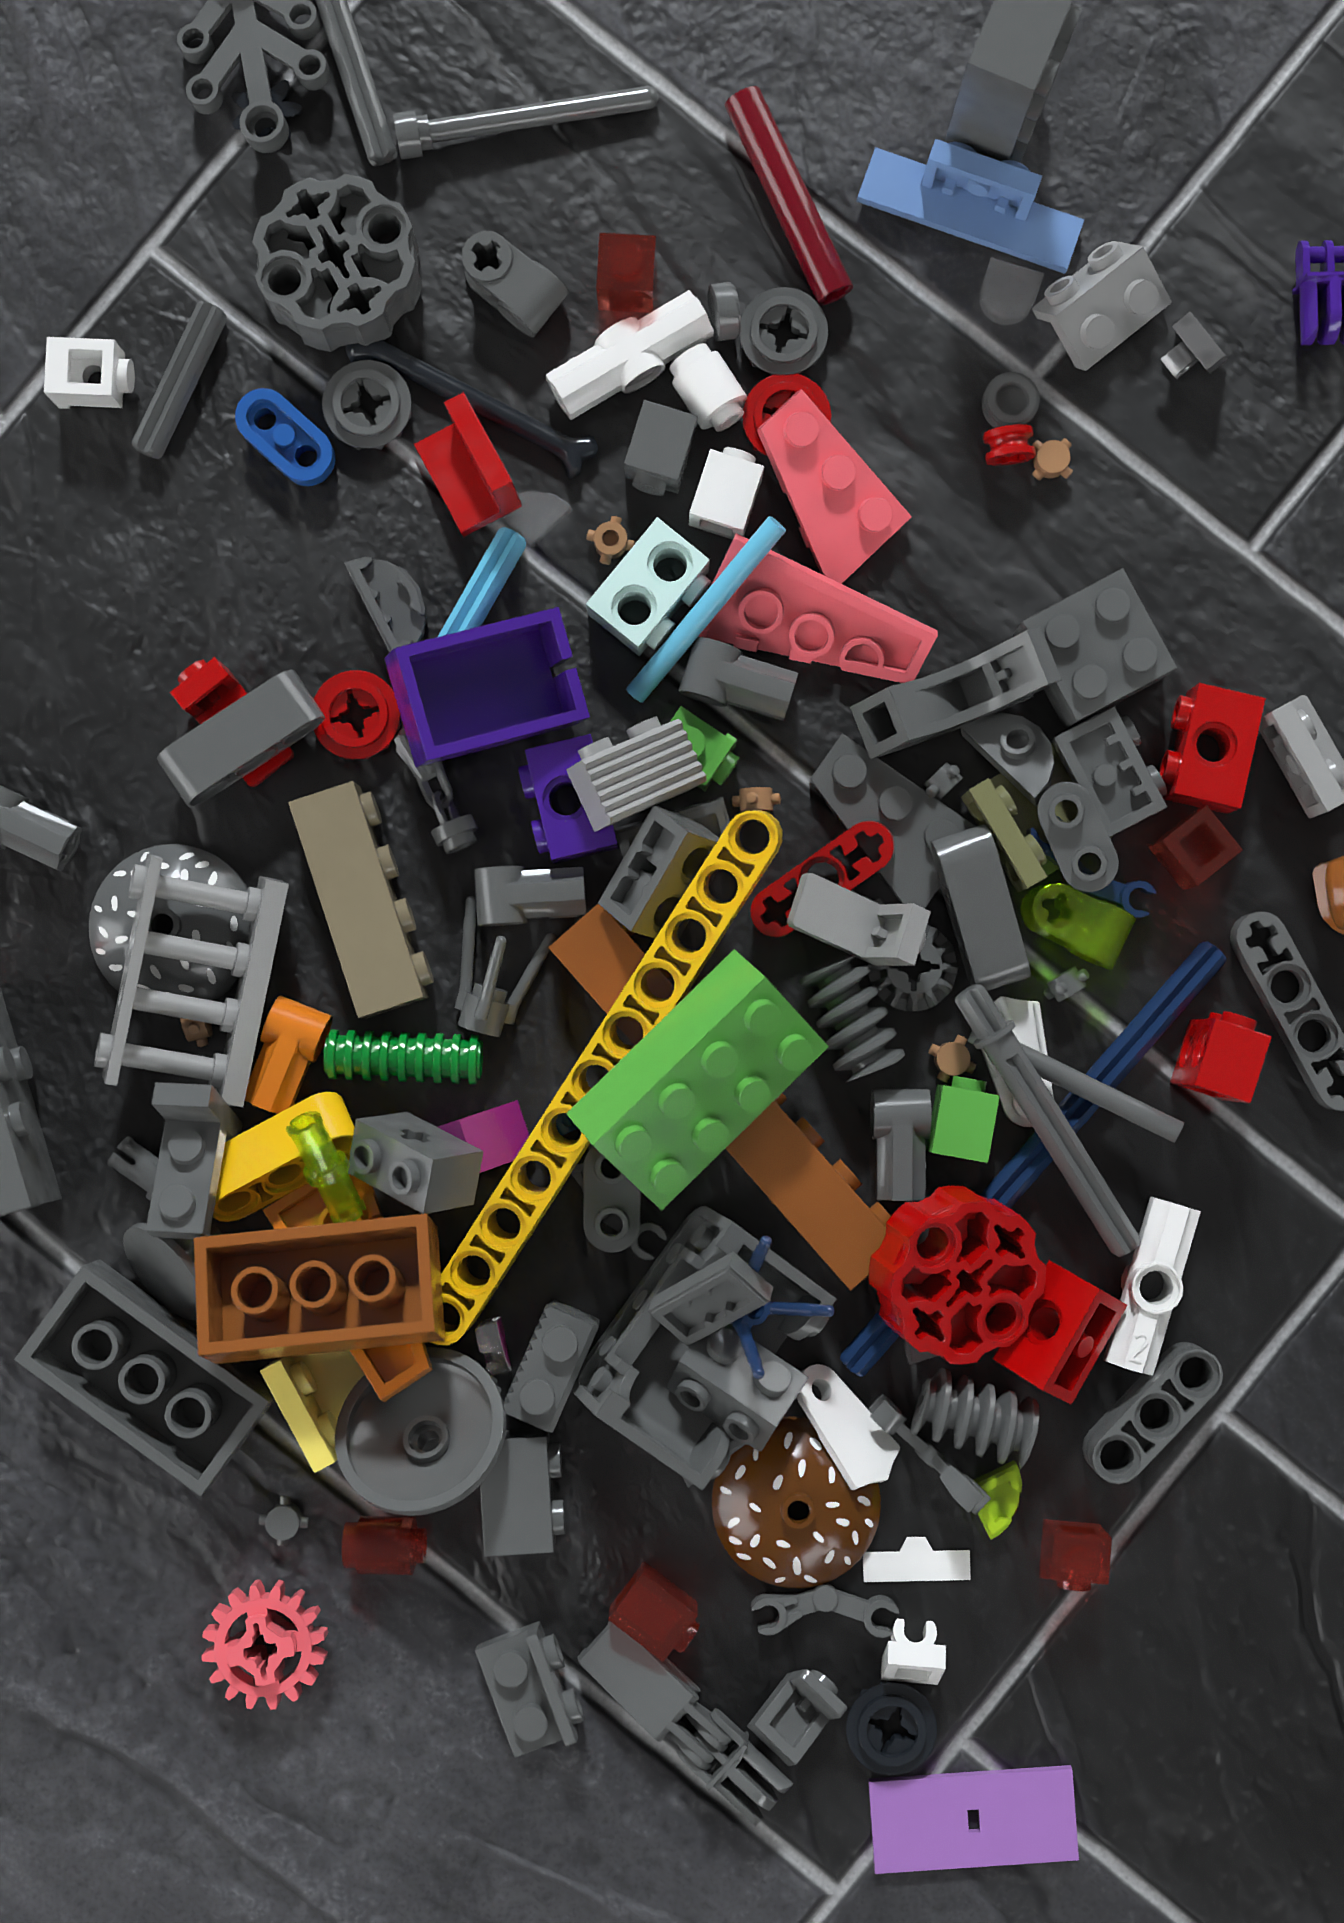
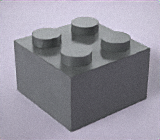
M1123 568L1024 620L1013 633L1016 636L1026 630L1041 627L1062 679L1043 690L1065 730L1162 680L1177 668Z

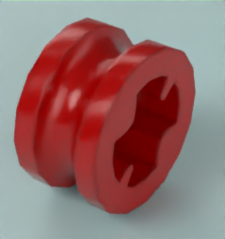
M1014 424L986 431L983 434V442L990 445L991 448L990 452L985 455L986 463L993 466H1004L1022 463L1035 458L1036 449L1028 443V439L1034 435L1033 427L1026 424Z

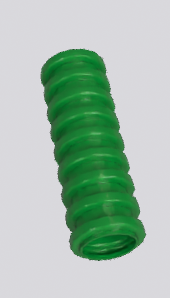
M331 1029L325 1039L324 1071L327 1073L328 1079H337L339 1074H344L346 1080H354L356 1075H362L363 1080L371 1081L374 1075H380L381 1081H390L391 1076H397L399 1082H407L409 1077H415L416 1082L423 1083L426 1077H433L434 1083H442L444 1078H451L452 1084H460L461 1078L468 1079L469 1084L476 1085L482 1076L483 1041L480 1040L479 1035H471L470 1040H463L462 1034H454L452 1039H445L443 1033H436L435 1038L430 1039L427 1033H418L417 1038H410L409 1032H401L399 1037H393L392 1032L383 1031L381 1037H376L374 1031H365L364 1036H358L356 1030H348L346 1035H340L339 1030Z

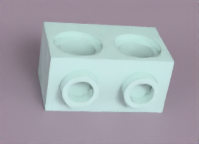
M657 517L586 603L587 613L638 656L642 654L648 645L656 650L674 629L676 624L670 618L683 602L692 607L710 585L711 580L706 577V574L709 572L710 559ZM676 558L684 564L686 572L680 579L669 582L660 579L654 569L661 560ZM632 600L644 602L651 610L648 619L638 625L627 624L619 616L621 607Z

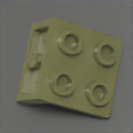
M1051 743L1055 766L1051 786L1060 782H1072ZM1001 773L991 779L984 780L961 796L977 826L983 824L988 826L994 839L1002 868L1017 893L1033 886L1059 869L1057 865L1046 858L1037 840L1031 834L1026 836V830L1034 828L1040 840L1049 844L1038 818V805L1037 807L1034 806ZM1063 800L1056 805L1055 814L1064 822H1069L1076 818L1078 807L1071 800Z

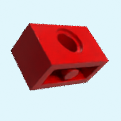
M1198 683L1188 690L1186 696L1180 695L1175 703L1171 718V728L1178 729L1174 750H1167L1165 752L1159 771L1167 788V795L1163 796V799L1225 814L1240 809L1266 698L1203 683ZM1200 734H1207L1217 741L1220 753L1216 762L1207 761L1198 753L1196 743Z
M1049 1260L1046 1265L1044 1294L1035 1301L1029 1313L1028 1328L1009 1347H999L993 1359L1041 1390L1072 1404L1128 1305ZM1060 1323L1057 1332L1053 1336V1331L1055 1327Z

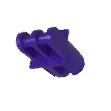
M1304 240L1299 241L1296 247V286L1292 290V294H1299L1300 346L1312 345L1316 337L1320 345H1333L1336 343L1338 336L1341 344L1344 345V271H1335V263H1344V246H1334L1332 240H1324L1321 246H1309V242ZM1310 264H1320V272H1310Z

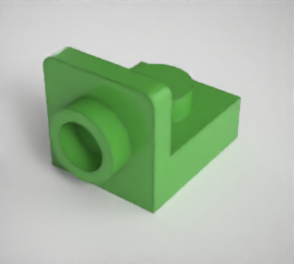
M680 706L671 721L679 719L683 722V729L687 732L688 740L692 743V750L697 753V761L702 764V771L707 776V781L697 787L706 791L712 781L722 785L739 760V757L732 753L736 747L737 739L729 733L725 736Z

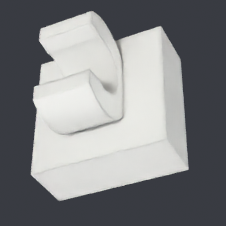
M897 1618L891 1631V1641H888L882 1655L881 1680L938 1685L946 1667V1646L933 1645L937 1636L934 1622L926 1621L923 1628V1640L915 1643L909 1641L904 1635V1619Z

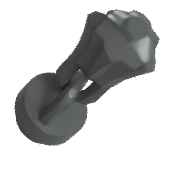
M402 726V729L394 739L396 744L395 750L414 774L426 802L436 812L440 826L431 831L436 845H443L446 854L469 847L477 842L474 832L478 827L472 814L460 817L452 801L453 789L444 771L442 761L415 767L405 729ZM437 776L442 790L432 792L428 780ZM445 808H447L448 813L452 819L450 821H448V818L445 814Z

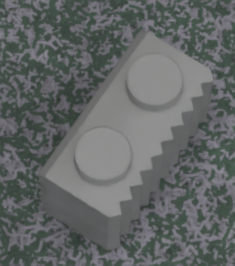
M657 716L627 729L626 732L629 740L613 746L610 738L606 737L578 750L581 761L569 767L566 771L594 832L687 792L707 781V776L702 771V764L697 761V753L692 750V743L688 740L687 732L683 729L682 721L676 719L661 726Z

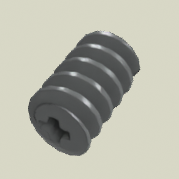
M855 956L813 972L799 980L800 987H818L819 989L807 1001L809 1008H827L828 1012L816 1022L817 1029L836 1030V1033L825 1042L829 1046L826 1050H844L845 1054L832 1066L834 1071L852 1070L853 1075L846 1082L890 1066L905 1056L901 1048L885 1049L884 1046L897 1033L894 1028L876 1027V1024L888 1014L886 1007H868L867 1003L879 993V989L877 986L859 985V982L871 969L869 965H851L850 961Z
M940 1368L931 1380L928 1377L923 1384L912 1418L911 1434L917 1435L927 1421L932 1423L933 1441L939 1442L945 1432L951 1429L954 1430V1448L960 1450L969 1436L975 1437L977 1456L982 1457L991 1443L997 1445L998 1463L1004 1464L1014 1450L1019 1452V1468L1021 1469L1029 1458L1038 1433L1039 1405L1035 1398L1029 1396L1024 1398L1018 1405L1016 1393L1008 1389L1001 1392L996 1399L994 1385L987 1382L982 1383L974 1393L973 1379L966 1375L959 1377L952 1386L951 1371Z

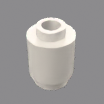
M701 343L688 349L674 360L669 368L675 377L672 385L691 414L698 416V424L701 429L714 427L719 432L732 426L743 416L744 411L741 407L748 397L719 352H711L706 343Z

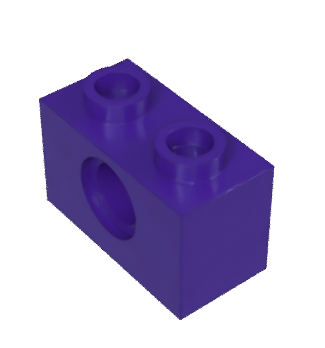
M591 734L525 749L528 764L518 767L525 798L536 797L541 819L531 821L539 854L549 852L554 864L619 849L613 824L594 832L582 805L577 812L571 815H560L551 806L552 797L557 790L563 787L574 788L566 769L581 761L578 750L593 743Z

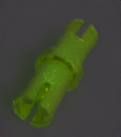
M309 1111L298 1115L289 1122L291 1126H287L286 1131L289 1137L292 1138L305 1164L303 1174L307 1183L312 1187H317L333 1223L357 1220L363 1215L362 1210H366L364 1200L360 1198L348 1174L350 1163L345 1153L336 1149L319 1112Z

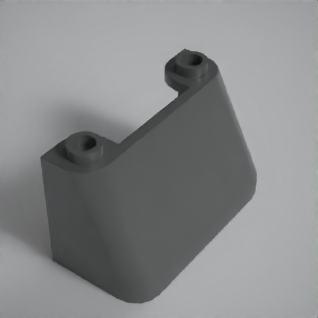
M707 1206L695 1209L677 1229L585 1358L572 1387L573 1394L596 1417L701 1490L705 1488L710 1479L717 1478L726 1468L731 1456V1452L728 1449L729 1437L722 1430V1426L703 1413L685 1407L676 1395L667 1389V1384L679 1360L689 1346L687 1347L648 1312L653 1296L733 1251L747 1264L749 1263L759 1241L733 1221ZM769 1249L758 1274L773 1287L770 1301L814 1303L831 1306L836 1301L834 1296ZM768 1315L763 1323L755 1326L752 1325L750 1330L754 1341L775 1354L787 1336L793 1340H801L807 1336L813 1337L825 1327L829 1317Z

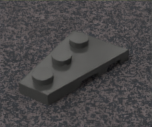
M843 733L809 780L846 831L863 821H876L890 830L895 841V851L889 863L877 871V874L883 882L887 883L901 904L914 903L925 909L940 887L931 854L930 841L976 827L936 798L928 797L926 791L879 758L870 759L866 749ZM862 831L856 836L860 843L859 847L866 856L872 858L874 862L882 857L878 850L879 846L884 843L881 835L876 834L869 837Z

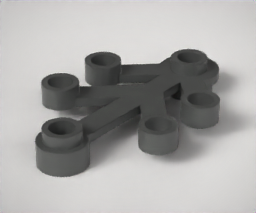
M207 0L192 23L183 26L177 35L178 47L187 61L193 64H201L210 59L203 71L188 81L186 95L197 112L201 114L216 112L223 103L224 97L221 87L239 61L242 60L249 105L240 116V129L248 144L254 150L261 153L276 152L287 141L289 126L279 106L273 103L264 53L295 71L300 84L308 90L323 88L330 79V69L324 55L318 50H305L259 22L255 3L283 17L290 33L300 40L310 39L320 30L321 20L316 7L309 0ZM232 9L235 25L213 55L214 42L211 35ZM302 14L311 15L310 19L304 24L294 23L296 18ZM197 38L204 39L199 47L195 49L188 48L192 40ZM313 64L320 65L319 70L315 74H303L308 66ZM203 89H213L208 98L197 99L198 93ZM267 127L276 128L271 134L259 137L263 129Z

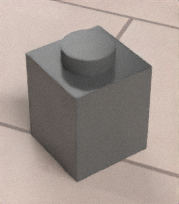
M647 400L643 401L624 462L625 478L633 480V487L642 492L657 496H663L665 490L678 494L697 434L698 416Z

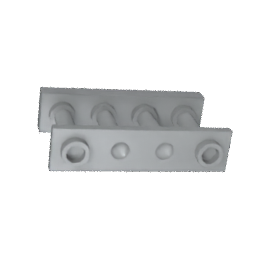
M147 854L145 866L135 864L132 871L128 898L137 899V905L111 1034L100 1033L94 1067L103 1068L102 1077L105 1084L117 1086L121 1066L208 1080V1085L216 1087V1091L228 1105L243 1107L289 884L282 880L259 876L257 888L248 887L247 892L164 876L160 875L163 859L157 855ZM155 897L242 914V920L250 921L246 944L237 942L236 947L148 931ZM143 954L230 969L232 976L239 977L235 998L226 997L224 1003L137 987ZM132 1009L220 1025V1031L228 1032L223 1054L214 1053L213 1058L126 1043Z

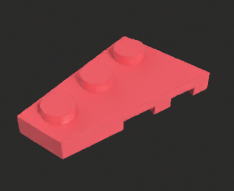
M802 389L797 391L757 429L782 491L787 494L800 524L799 530L806 547L810 548L822 575L842 584L912 517Z

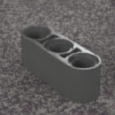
M287 670L267 680L170 744L159 753L157 761L186 805L193 807L212 798L308 735L322 724L325 716L295 670Z
M983 824L930 841L932 858L970 985L980 984L989 991L1029 978L1031 972L998 851L988 826Z
M1180 1342L1166 1349L1157 1360L1153 1376L1143 1373L1085 1436L1082 1450L1089 1466L1101 1478L1110 1483L1122 1484L1137 1477L1216 1394L1223 1379L1220 1362L1214 1355L1194 1343ZM1199 1357L1203 1366L1200 1378L1192 1384H1182L1179 1377L1181 1365L1189 1358ZM1150 1399H1161L1164 1405L1161 1419L1155 1424L1143 1425L1139 1415L1144 1403ZM1113 1440L1123 1441L1125 1454L1122 1460L1116 1465H1102L1100 1454L1104 1445Z

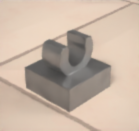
M1188 312L1172 326L1183 341L1160 360L1177 379L1198 360L1211 374L1228 358L1194 315Z

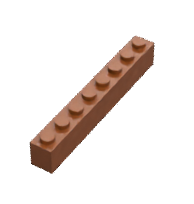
M599 904L593 907L548 947L606 1014H608L645 956V953L631 939L635 932L626 928ZM652 968L647 976L649 991L659 998L670 997L675 989L668 981L672 975L665 969ZM691 989L687 992L685 997L692 991ZM621 1017L618 1020L617 1026L636 1046L643 1039L641 1024L632 1017ZM781 1093L725 1149L851 1291L869 1275L870 1257L880 1248L886 1235V1222L891 1215L878 1201L870 1208L855 1193L862 1185L860 1180L841 1159L833 1165L825 1159L817 1150L825 1141L803 1116L796 1123L780 1108L787 1100L785 1095Z

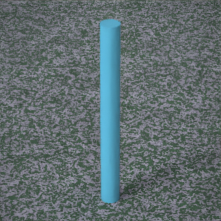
M768 516L627 686L626 690L633 698L641 703L646 700L782 537L786 529L777 520Z

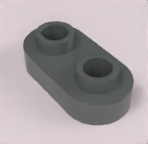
M1060 782L1052 785L1040 798L1038 818L1065 880L1072 887L1080 891L1094 892L1108 886L1115 878L1119 862L1118 855L1096 804L1088 790L1077 783ZM1071 800L1077 805L1078 814L1075 819L1063 822L1057 818L1055 808L1060 801ZM1085 853H1094L1100 858L1101 865L1097 872L1086 874L1079 869L1078 860Z
M592 1146L584 1160V1232L589 1242L597 1249L611 1253L620 1252L631 1246L639 1234L641 1226V1191L622 1173L614 1178L607 1177L601 1169V1163L605 1157ZM613 1213L622 1219L623 1228L619 1233L608 1234L602 1229L601 1220L605 1215Z

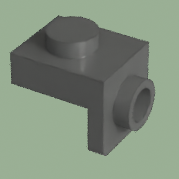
M802 1669L785 1675L747 1727L787 1766H793L799 1762L828 1721L841 1718L847 1710V1706L836 1696L838 1689L828 1677L816 1670Z

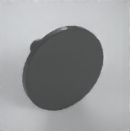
M136 1223L124 1233L123 1246L136 1276L151 1295L171 1312L184 1319L197 1320L194 1239L152 1237L146 1231L147 1223ZM212 1224L210 1236L222 1235L220 1230Z

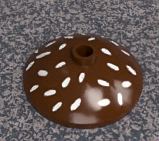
M783 1417L762 1451H757L750 1445L745 1444L730 1456L726 1468L714 1479L713 1520L724 1548L731 1558L747 1573L763 1582L779 1587H814L843 1575L867 1551L875 1536L880 1518L881 1497L879 1484H867L858 1489L851 1490L819 1439L818 1433L808 1417ZM794 1501H803L809 1506V1510L805 1517L794 1519L787 1513L789 1505Z

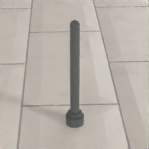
M643 86L428 120L427 114L416 116L415 110L393 113L400 157L401 160L423 157L422 151L433 149L432 143L652 109L657 105L659 96L653 87Z

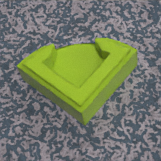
M1014 1460L974 1479L991 1498L977 1513L990 1540L1000 1535L1010 1525L1020 1501L1022 1479L1019 1468Z

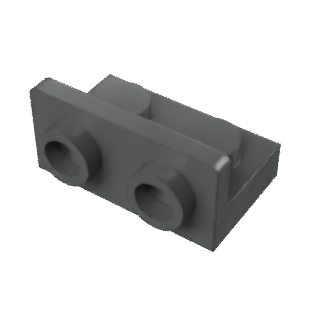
M1115 707L1051 740L1072 782L1083 786L1091 794L1109 836L1167 808L1162 798L1167 795V788L1160 773L1153 765L1146 767L1136 748L1141 745V739L1135 725L1127 715L1120 717Z
M537 1621L476 1645L475 1652L514 1758L561 1740L564 1741L566 1747L577 1743L578 1724L585 1721L584 1712L576 1690L574 1688L565 1690L558 1671L565 1667V1662L560 1645L554 1634L545 1636L541 1622Z

